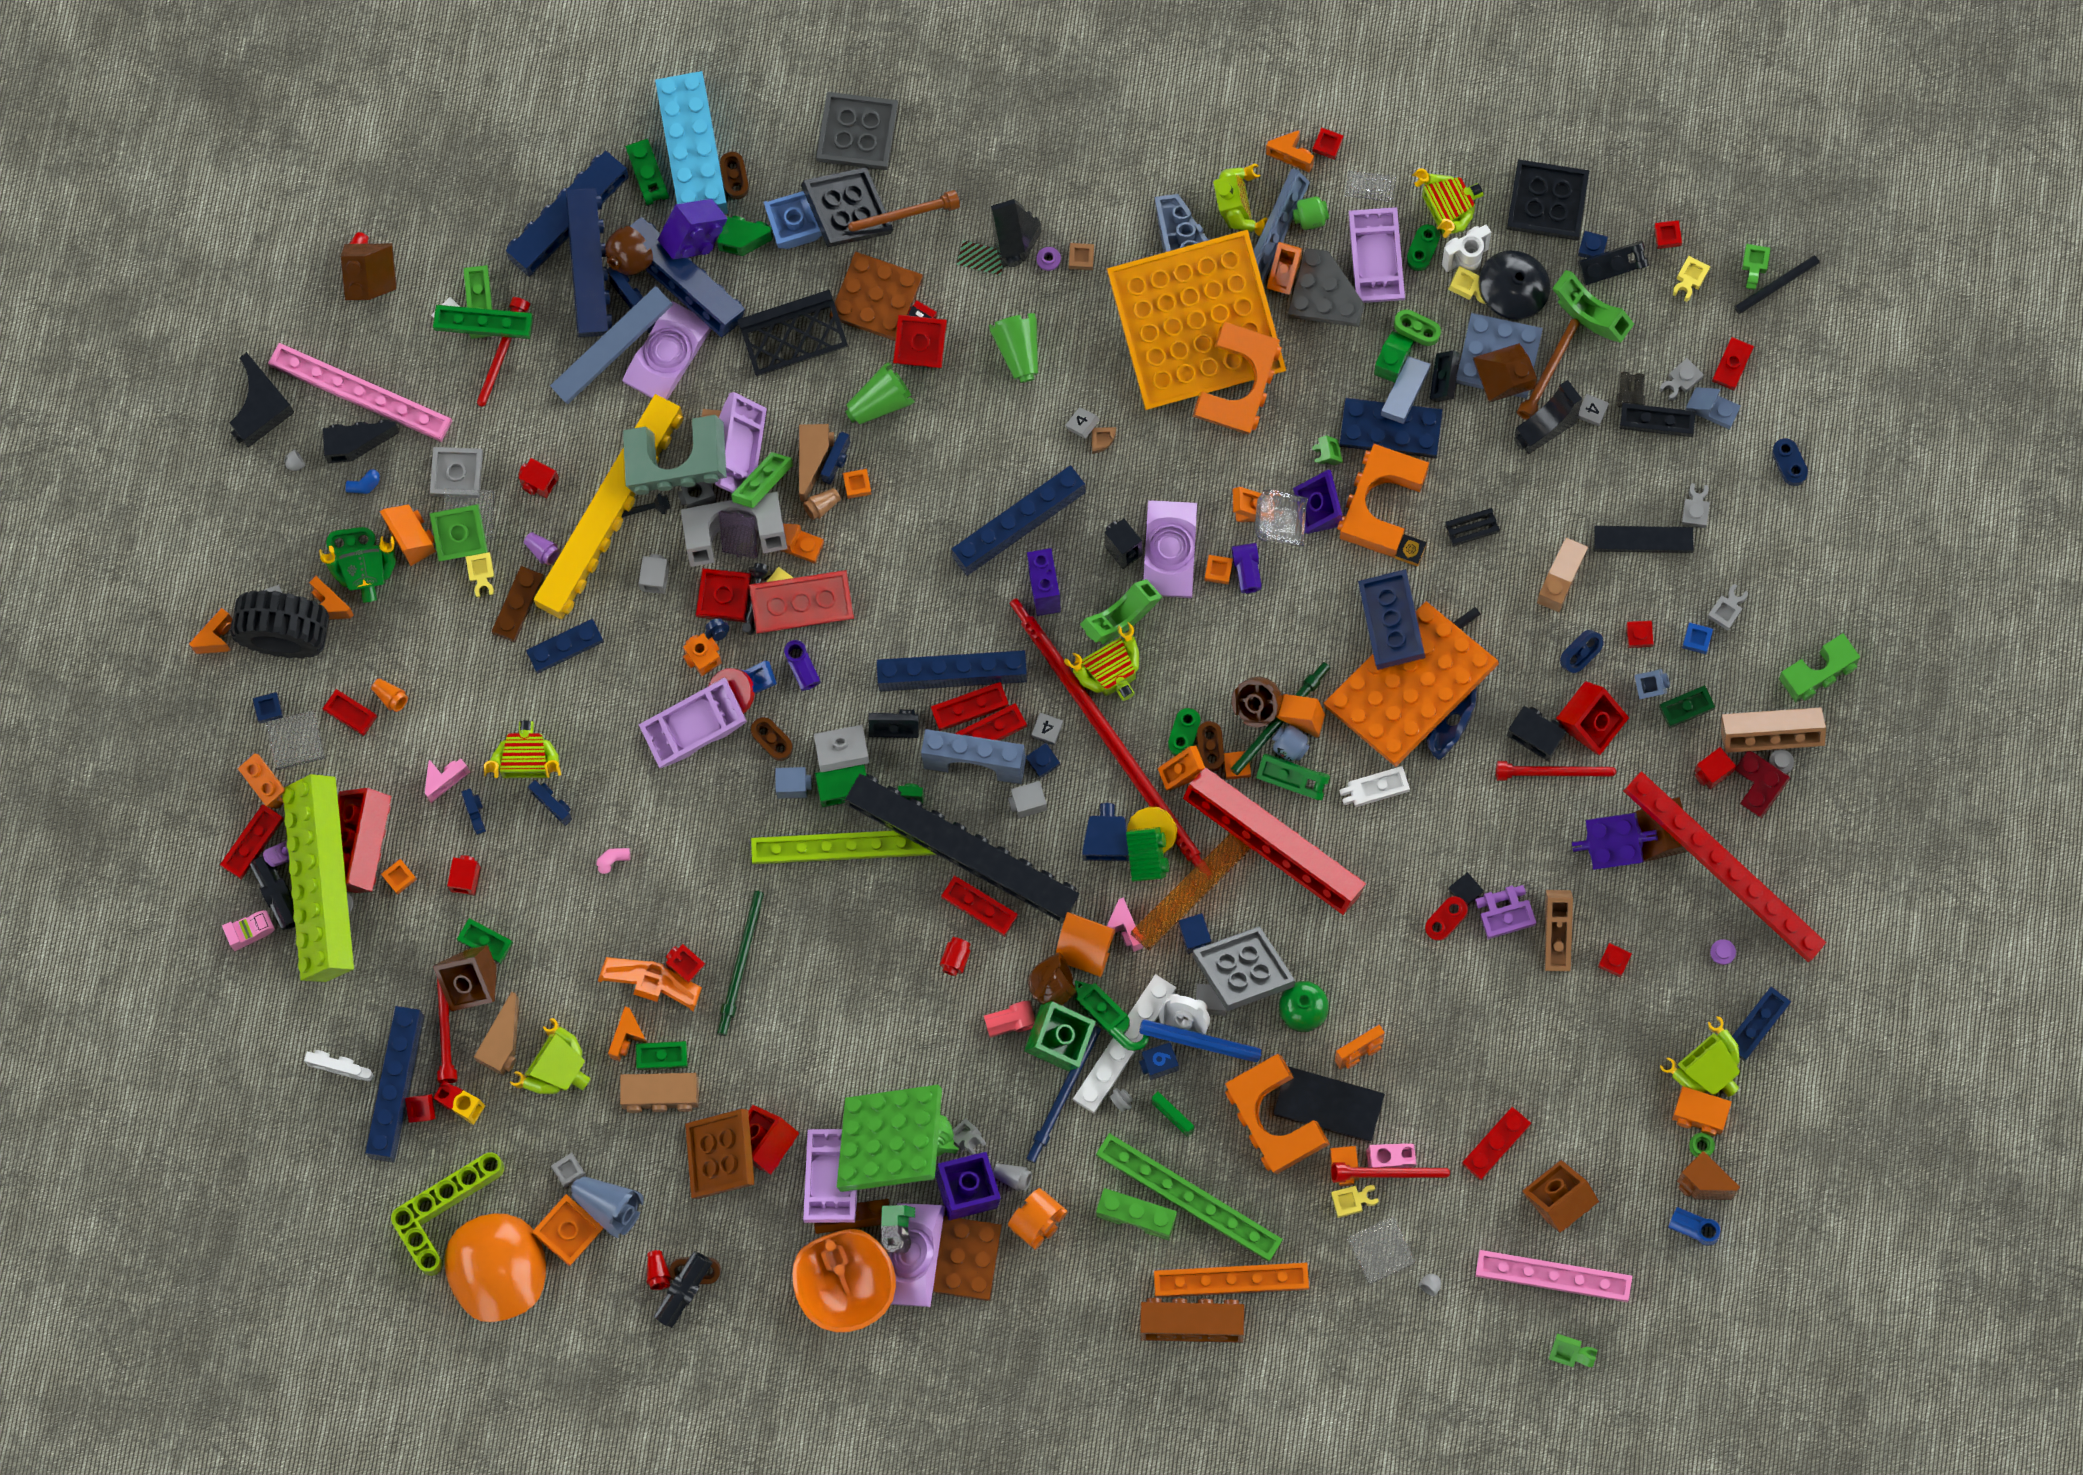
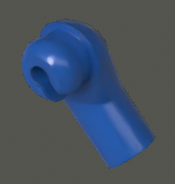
M371 469L360 481H346V493H370L380 481L379 472Z

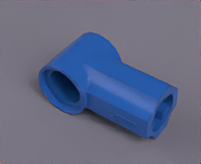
M1676 1207L1668 1227L1698 1240L1705 1246L1714 1245L1719 1240L1720 1226L1715 1220L1705 1219L1679 1207ZM1705 1227H1711L1715 1230L1716 1234L1712 1238H1706L1702 1235L1701 1230Z

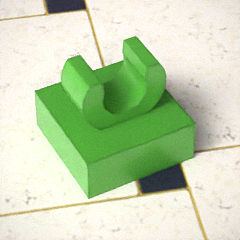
M1327 435L1318 438L1319 444L1314 445L1312 450L1316 452L1321 451V456L1314 459V461L1318 464L1329 463L1334 466L1343 463L1339 441Z

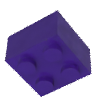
M713 199L675 204L657 240L672 259L706 255L712 251L728 218Z
M987 1152L937 1164L935 1177L948 1220L998 1208L1001 1197Z

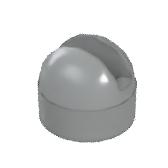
M296 450L291 451L285 456L284 462L286 468L290 471H297L305 466V462Z
M1427 1274L1418 1285L1428 1295L1435 1296L1441 1288V1280L1435 1274Z

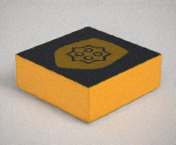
M1404 534L1395 559L1418 567L1427 542Z

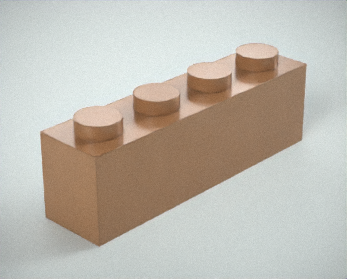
M1821 707L1722 714L1721 736L1725 753L1825 746L1826 725Z

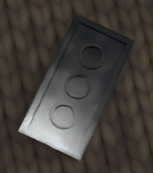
M1288 1066L1294 1078L1281 1086L1273 1116L1305 1125L1315 1120L1323 1130L1368 1143L1372 1142L1385 1093Z

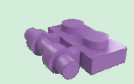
M1523 885L1505 887L1504 891L1494 894L1492 892L1485 893L1484 897L1475 899L1477 908L1487 906L1489 910L1480 914L1487 939L1536 925L1529 900L1519 902L1517 898L1526 894ZM1509 900V906L1497 909L1496 903Z

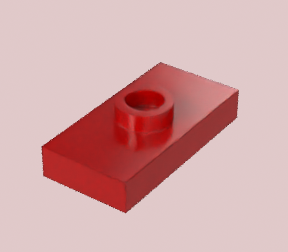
M1731 337L1712 382L1735 391L1754 346Z

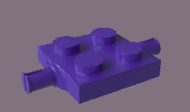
M1636 812L1585 820L1587 828L1586 840L1572 842V846H1582L1572 849L1573 852L1588 850L1591 855L1593 870L1644 862L1642 853L1643 842L1658 840V835L1648 837V835L1657 834V830L1641 831Z

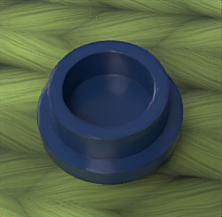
M720 618L711 620L705 626L707 639L712 637L715 641H719L725 638L729 632L728 624Z

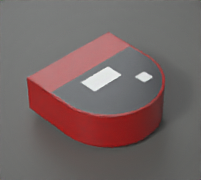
M916 300L909 310L908 316L935 318L937 312Z

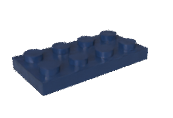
M1345 398L1340 447L1371 451L1373 444H1377L1406 455L1437 458L1443 409L1412 406L1404 424L1381 416L1385 402Z
M1406 569L1358 581L1377 670L1426 658Z

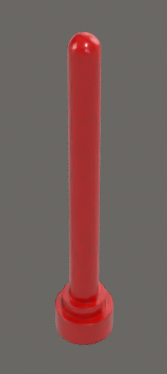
M512 297L509 307L511 308L510 311L527 313L531 304L524 299ZM510 337L501 338L477 399V404L481 407L485 406L512 340Z
M1507 761L1496 762L1497 781H1507L1512 776L1612 777L1616 774L1614 767L1512 766V763H1507Z
M437 979L442 1063L437 1071V1082L442 1084L445 1081L450 1084L457 1082L458 1077L457 1070L454 1069L451 1060L449 1006Z
M1333 1162L1331 1167L1333 1183H1345L1350 1178H1447L1450 1176L1448 1168L1350 1167L1345 1162Z

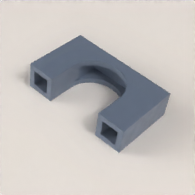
M925 729L921 750L924 769L948 773L950 763H971L987 767L996 772L997 781L1022 784L1026 763L1024 745Z

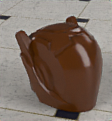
M1060 952L1037 964L1029 975V990L1033 998L1042 1005L1050 1001L1063 1005L1077 992L1072 982L1074 979Z

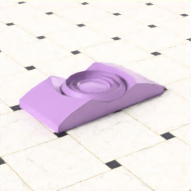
M1397 207L1349 211L1355 291L1363 303L1405 300Z
M673 301V306L656 321L649 337L636 352L622 380L623 383L651 398L657 394L668 400L712 330L692 311Z
M735 392L729 394L719 416L724 422L727 478L718 479V482L715 483L716 486L731 493L758 467L767 408Z
M1148 500L1144 580L1147 579L1162 597L1192 598L1197 503Z
M723 678L642 722L639 726L659 768H663L691 756L711 742L728 736L745 724L747 720L727 679Z
M842 1129L808 1130L804 1223L855 1222L857 1190L840 1192L837 1188Z
M898 1203L897 1205L915 1207V1218H909L908 1228H890L888 1230V1256L891 1259L896 1277V1289L890 1305L931 1307L945 1206Z

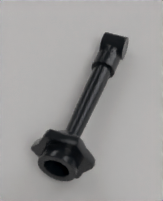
M660 492L653 503L632 507L630 511L624 510L622 517L654 508L661 512V514H666V510L671 509L668 496L662 495V492Z
M755 563L754 567L748 568L749 572L756 579L755 584L761 583L762 580L771 577L773 574L768 570V565ZM751 601L745 618L746 623L742 626V630L748 635L753 634L755 631Z

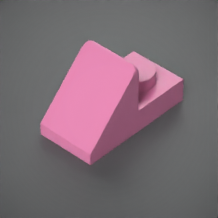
M462 759L449 763L444 768L442 774L429 760L425 794L431 803L470 773Z
M1124 897L1120 898L1107 926L1116 929L1115 933L1124 930L1121 933L1126 947L1131 945L1133 952L1143 948V942Z

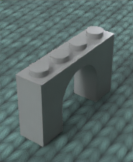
M777 492L767 493L754 508L729 500L681 509L690 567L715 563L712 548L714 536L723 528L735 524L749 525L759 532L763 554L787 549Z

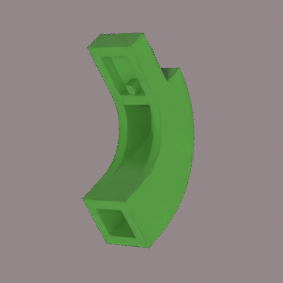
M1565 270L1552 288L1560 298L1558 304L1572 318L1578 319L1580 324L1604 338L1621 343L1634 325L1623 309L1607 305L1590 294L1571 271Z
M1147 579L1136 582L1115 604L1099 614L1085 618L1080 625L1090 639L1094 640L1095 643L1101 642L1104 645L1120 636L1117 630L1119 625L1122 633L1126 632L1129 629L1127 622L1132 626L1135 625L1160 601L1162 596Z

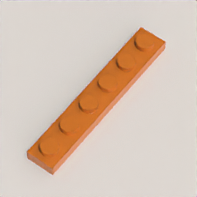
M1308 1263L1154 1271L1155 1298L1309 1290Z

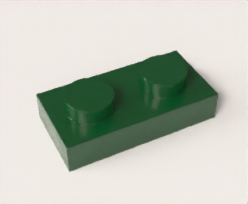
M1704 685L1661 703L1659 708L1670 729L1715 710V705Z

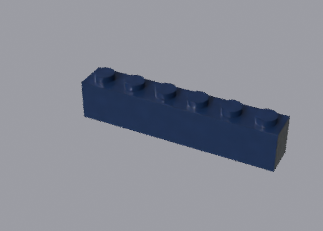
M606 150L601 155L595 156L590 166L585 171L578 173L574 178V182L568 188L562 189L557 199L551 205L545 206L540 216L535 221L528 223L524 228V232L518 238H514L509 242L505 250L508 259L530 277L569 238L566 191L596 188V195H601L603 204L629 178L627 168Z
M596 188L567 190L566 205L578 338L603 336L608 329L612 328L611 314L606 312V305H610L609 290L604 289V281H608L607 266H602V257H606L605 243L600 242V234L604 233L603 219H598V210H602L601 195H596Z
M640 217L630 225V227L637 230L645 238L646 241L643 244L646 249L651 248L653 262L645 269L721 338L739 325L737 319L743 318L745 308L740 301L732 298L722 285L714 282L704 269L699 268L691 261L690 257L672 259L657 240L660 233L652 223Z
M1071 465L951 548L952 558L966 576L970 575L1085 494V483Z
M1025 650L878 659L877 679L879 692L992 685L1001 682V684L1027 683Z
M395 1006L365 1152L370 1159L395 1163L406 1110L405 1098L409 1095L424 1021V1015L418 1009Z

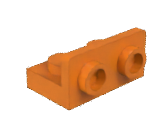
M253 754L237 768L265 806L278 809L284 804L280 796L285 792V788L259 754Z

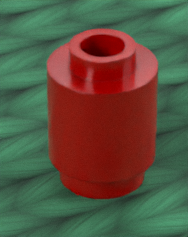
M952 937L951 941L947 942L939 964L943 968L942 971L951 976H957V973L962 974L971 952L969 949L971 944L963 939Z

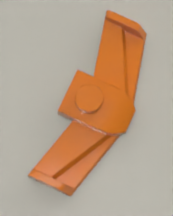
M606 957L598 978V982L609 981L636 984L633 995L658 1002L662 992L687 1006L693 1012L702 987L691 981L688 984L677 973L666 968L663 964L654 961Z

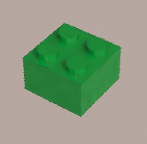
M1053 1001L1040 1006L1024 1052L1066 1071L1079 1068L1096 1021Z

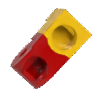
M445 1081L442 1082L433 1097V1100L473 1125L485 1108L484 1103L480 1099Z

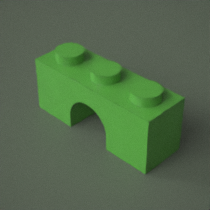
M1844 633L1822 646L1820 654L1826 662L1824 669L1813 670L1801 659L1781 672L1779 680L1795 703L1801 699L1804 701L1810 699L1816 694L1815 690L1821 686L1827 688L1837 681V676L1842 673L1848 675L1857 668L1860 656Z
M1104 1188L1096 1210V1217L1119 1225L1121 1223L1130 1224L1144 1230L1147 1234L1169 1241L1176 1222L1177 1211Z

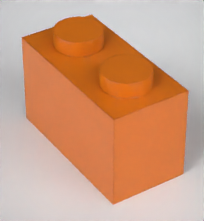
M1682 1086L1672 1120L1677 1121L1676 1124L1684 1128L1690 1129L1692 1126L1700 1128L1702 1133L1710 1136L1721 1135L1732 1101Z

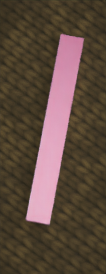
M281 343L277 345L268 362V365L276 370L442 442L452 423V419Z

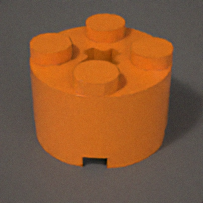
M1038 1188L1025 1200L1027 1203L1022 1208L1019 1207L1008 1222L1011 1230L1034 1250L1042 1244L1045 1236L1049 1239L1056 1232L1058 1227L1055 1224L1059 1223L1068 1213L1062 1205L1041 1188Z

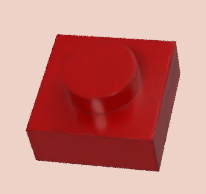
M1321 127L1312 152L1335 160L1344 135Z
M1679 220L1654 224L1657 249L1682 246Z
M1652 620L1626 623L1628 648L1653 647Z
M1609 943L1598 967L1621 978L1632 953Z
M432 1094L405 1098L409 1123L436 1119Z

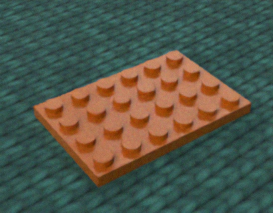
M1427 601L1416 610L1426 658L1377 670L1374 655L1372 654L1324 702L1326 709L1395 767L1499 665L1495 657Z

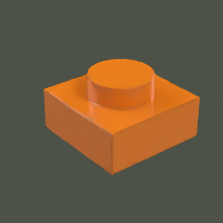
M867 469L843 473L848 499L872 494Z
M1208 555L1204 581L1229 585L1233 559Z
M1245 751L1224 753L1226 780L1251 777L1250 762L1239 775L1231 771V767Z
M401 859L381 873L382 877L397 895L417 880Z

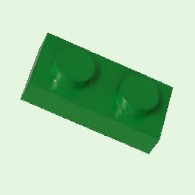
M470 918L457 937L458 942L471 949L488 945L493 960L499 964H502L513 945V941Z
M687 1042L636 1044L637 1070L688 1068Z

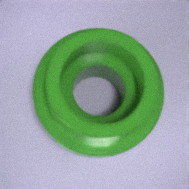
M1698 1133L1691 1138L1689 1149L1695 1157L1703 1151L1710 1156L1715 1149V1143L1710 1135ZM1699 1142L1705 1143L1706 1149L1699 1150L1697 1144Z

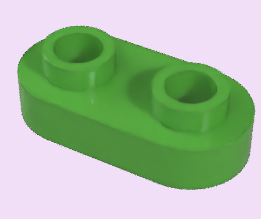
M1401 310L1395 316L1394 328L1399 334L1424 346H1432L1439 341L1441 329L1436 322L1412 310ZM1402 323H1408L1410 326L1405 327ZM1429 333L1431 337H1426L1424 334Z

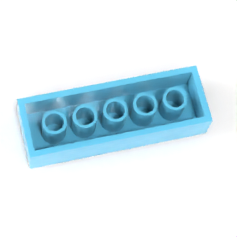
M703 72L656 79L677 204L713 199L724 214H729Z

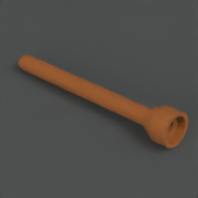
M955 190L944 192L940 199L851 222L848 225V229L854 232L940 208L948 209V211L959 209V197Z
M1574 318L1569 322L1531 396L1520 404L1517 414L1521 418L1527 420L1538 411L1537 403L1579 326L1578 319Z

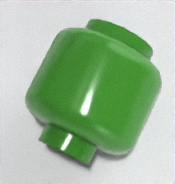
M1318 196L1298 200L1296 204L1297 209L1292 210L1295 224L1300 223L1303 230L1323 227L1326 220L1329 219L1326 201H1321Z

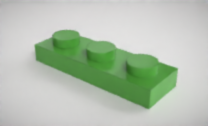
M488 265L464 268L467 307L493 310ZM470 334L471 339L491 337L488 335Z
M771 452L731 494L732 502L754 508L793 466L792 458Z

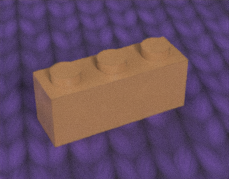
M697 1073L620 1074V1105L623 1109H627L628 1113H640L642 1109H652V1112H667V1108H677V1111L690 1112L692 1108H699Z

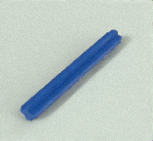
M1145 1019L1142 1020L1139 1027V1033L1255 1063L1261 1057V1049Z

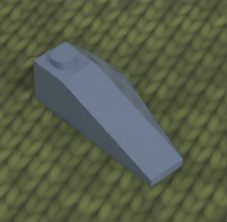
M1179 194L1154 197L1163 253L1210 240L1203 233L1201 225L1195 222L1191 211Z

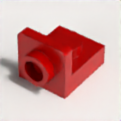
M684 944L679 948L673 947L666 955L668 959L666 966L675 971L688 984L705 966V963Z

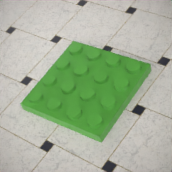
M939 1085L845 1098L837 1188L840 1192L935 1179L942 1088Z

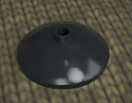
M1509 250L1495 254L1487 260L1479 275L1478 284L1482 299L1493 312L1508 319L1521 320L1534 316L1545 306L1550 295V279L1547 271L1537 259L1521 251ZM1515 276H1520L1522 281H1518Z

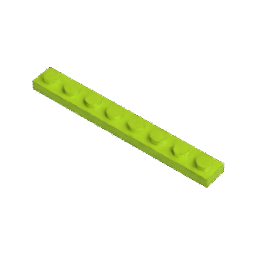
M894 831L751 838L752 864L936 855Z

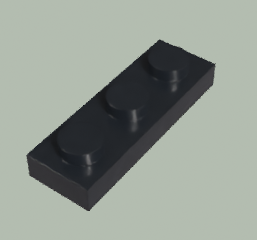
M1622 403L1619 429L1693 437L1696 411Z

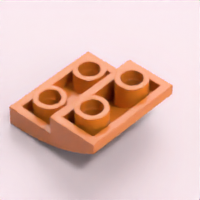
M1067 912L1056 953L1060 952L1063 955L1067 965L1101 977L1110 954L1107 952L1116 929Z

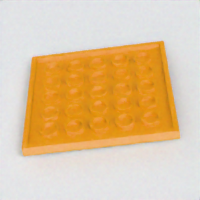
M1248 230L1106 269L1145 410L1199 396L1201 392L1209 393L1254 380L1253 369L1245 358L1214 347L1223 322L1278 339ZM1280 353L1278 361L1273 360L1271 369L1274 370V374L1286 371L1282 353Z

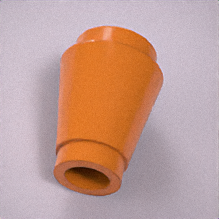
M381 678L372 684L371 690L374 691L388 710L398 712L404 708L408 701V696L405 695L404 690Z

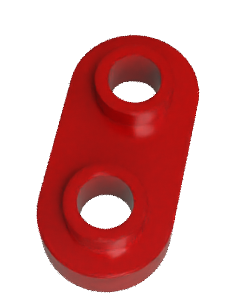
M1456 896L1446 899L1427 920L1425 925L1427 935L1435 941L1445 940L1466 918L1468 914L1467 903ZM1456 904L1459 906V911L1453 914L1450 908ZM1436 923L1442 925V929L1439 932L1433 930V926Z

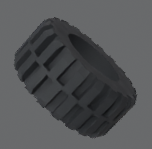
M267 590L245 592L236 599L230 634L239 645L262 654L286 658H311L319 655L324 649L329 614L324 606L318 605L317 602L302 596L298 597L290 593L269 592Z

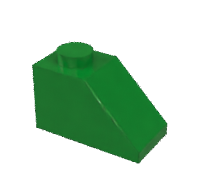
M1392 331L1376 361L1374 375L1395 383L1414 341Z

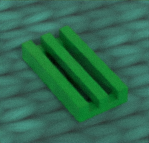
M1158 1091L1153 1095L1152 1105L1186 1137H1189L1195 1131V1126Z

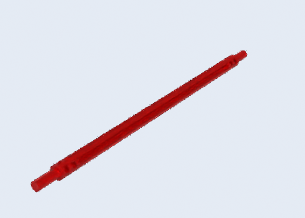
M1018 598L1013 599L1009 604L1022 621L1021 625L1147 804L1150 807H1159L1171 815L1177 826L1176 845L1188 862L1191 861L1203 879H1209L1213 874L1199 856L1201 854L1069 666L1065 664L1064 659L1035 618L1027 613Z

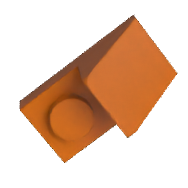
M1299 130L1270 140L1266 145V155L1310 173L1314 165V155H1311L1310 151L1304 148H1296L1300 139Z
M1278 242L1267 289L1288 295L1291 294L1296 272L1300 266L1302 248Z
M1243 487L1234 488L1233 512L1236 513V521H1273L1274 497Z
M783 524L787 549L780 551L815 564L823 547L824 539L801 531V527L798 524Z
M317 576L309 582L313 589L311 594L327 610L329 619H350L354 616L351 608Z
M221 608L194 637L189 645L196 654L231 651L229 646L219 638L220 635L226 634L231 628L232 618L230 614Z
M1190 746L1157 769L1166 791L1191 783L1205 769L1197 746Z
M625 1007L608 1052L611 1059L619 1062L622 1055L626 1056L629 1051L630 1041H628V1038L647 1043L629 1007Z

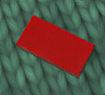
M337 689L322 708L324 712L363 737L378 717L377 714Z

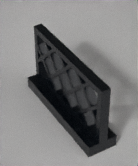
M830 289L737 319L756 377L849 347ZM831 307L833 317L829 325L817 319L821 310ZM816 312L815 315H814V317L808 315V314H811V313ZM805 316L812 320L806 332L794 327L799 317ZM834 321L836 323L837 329L832 327ZM815 322L827 327L821 340L809 334ZM783 324L789 327L783 340L771 334L775 325ZM792 329L804 335L798 347L786 342ZM830 329L839 333L842 343L830 345L824 342ZM758 331L765 335L760 347L750 342L748 334ZM769 337L780 342L775 355L763 349ZM807 337L819 343L814 352L808 353L801 349ZM784 345L796 350L792 359L787 361L778 357ZM752 348L758 350L756 355H754ZM761 352L773 358L768 367L759 369L757 359Z

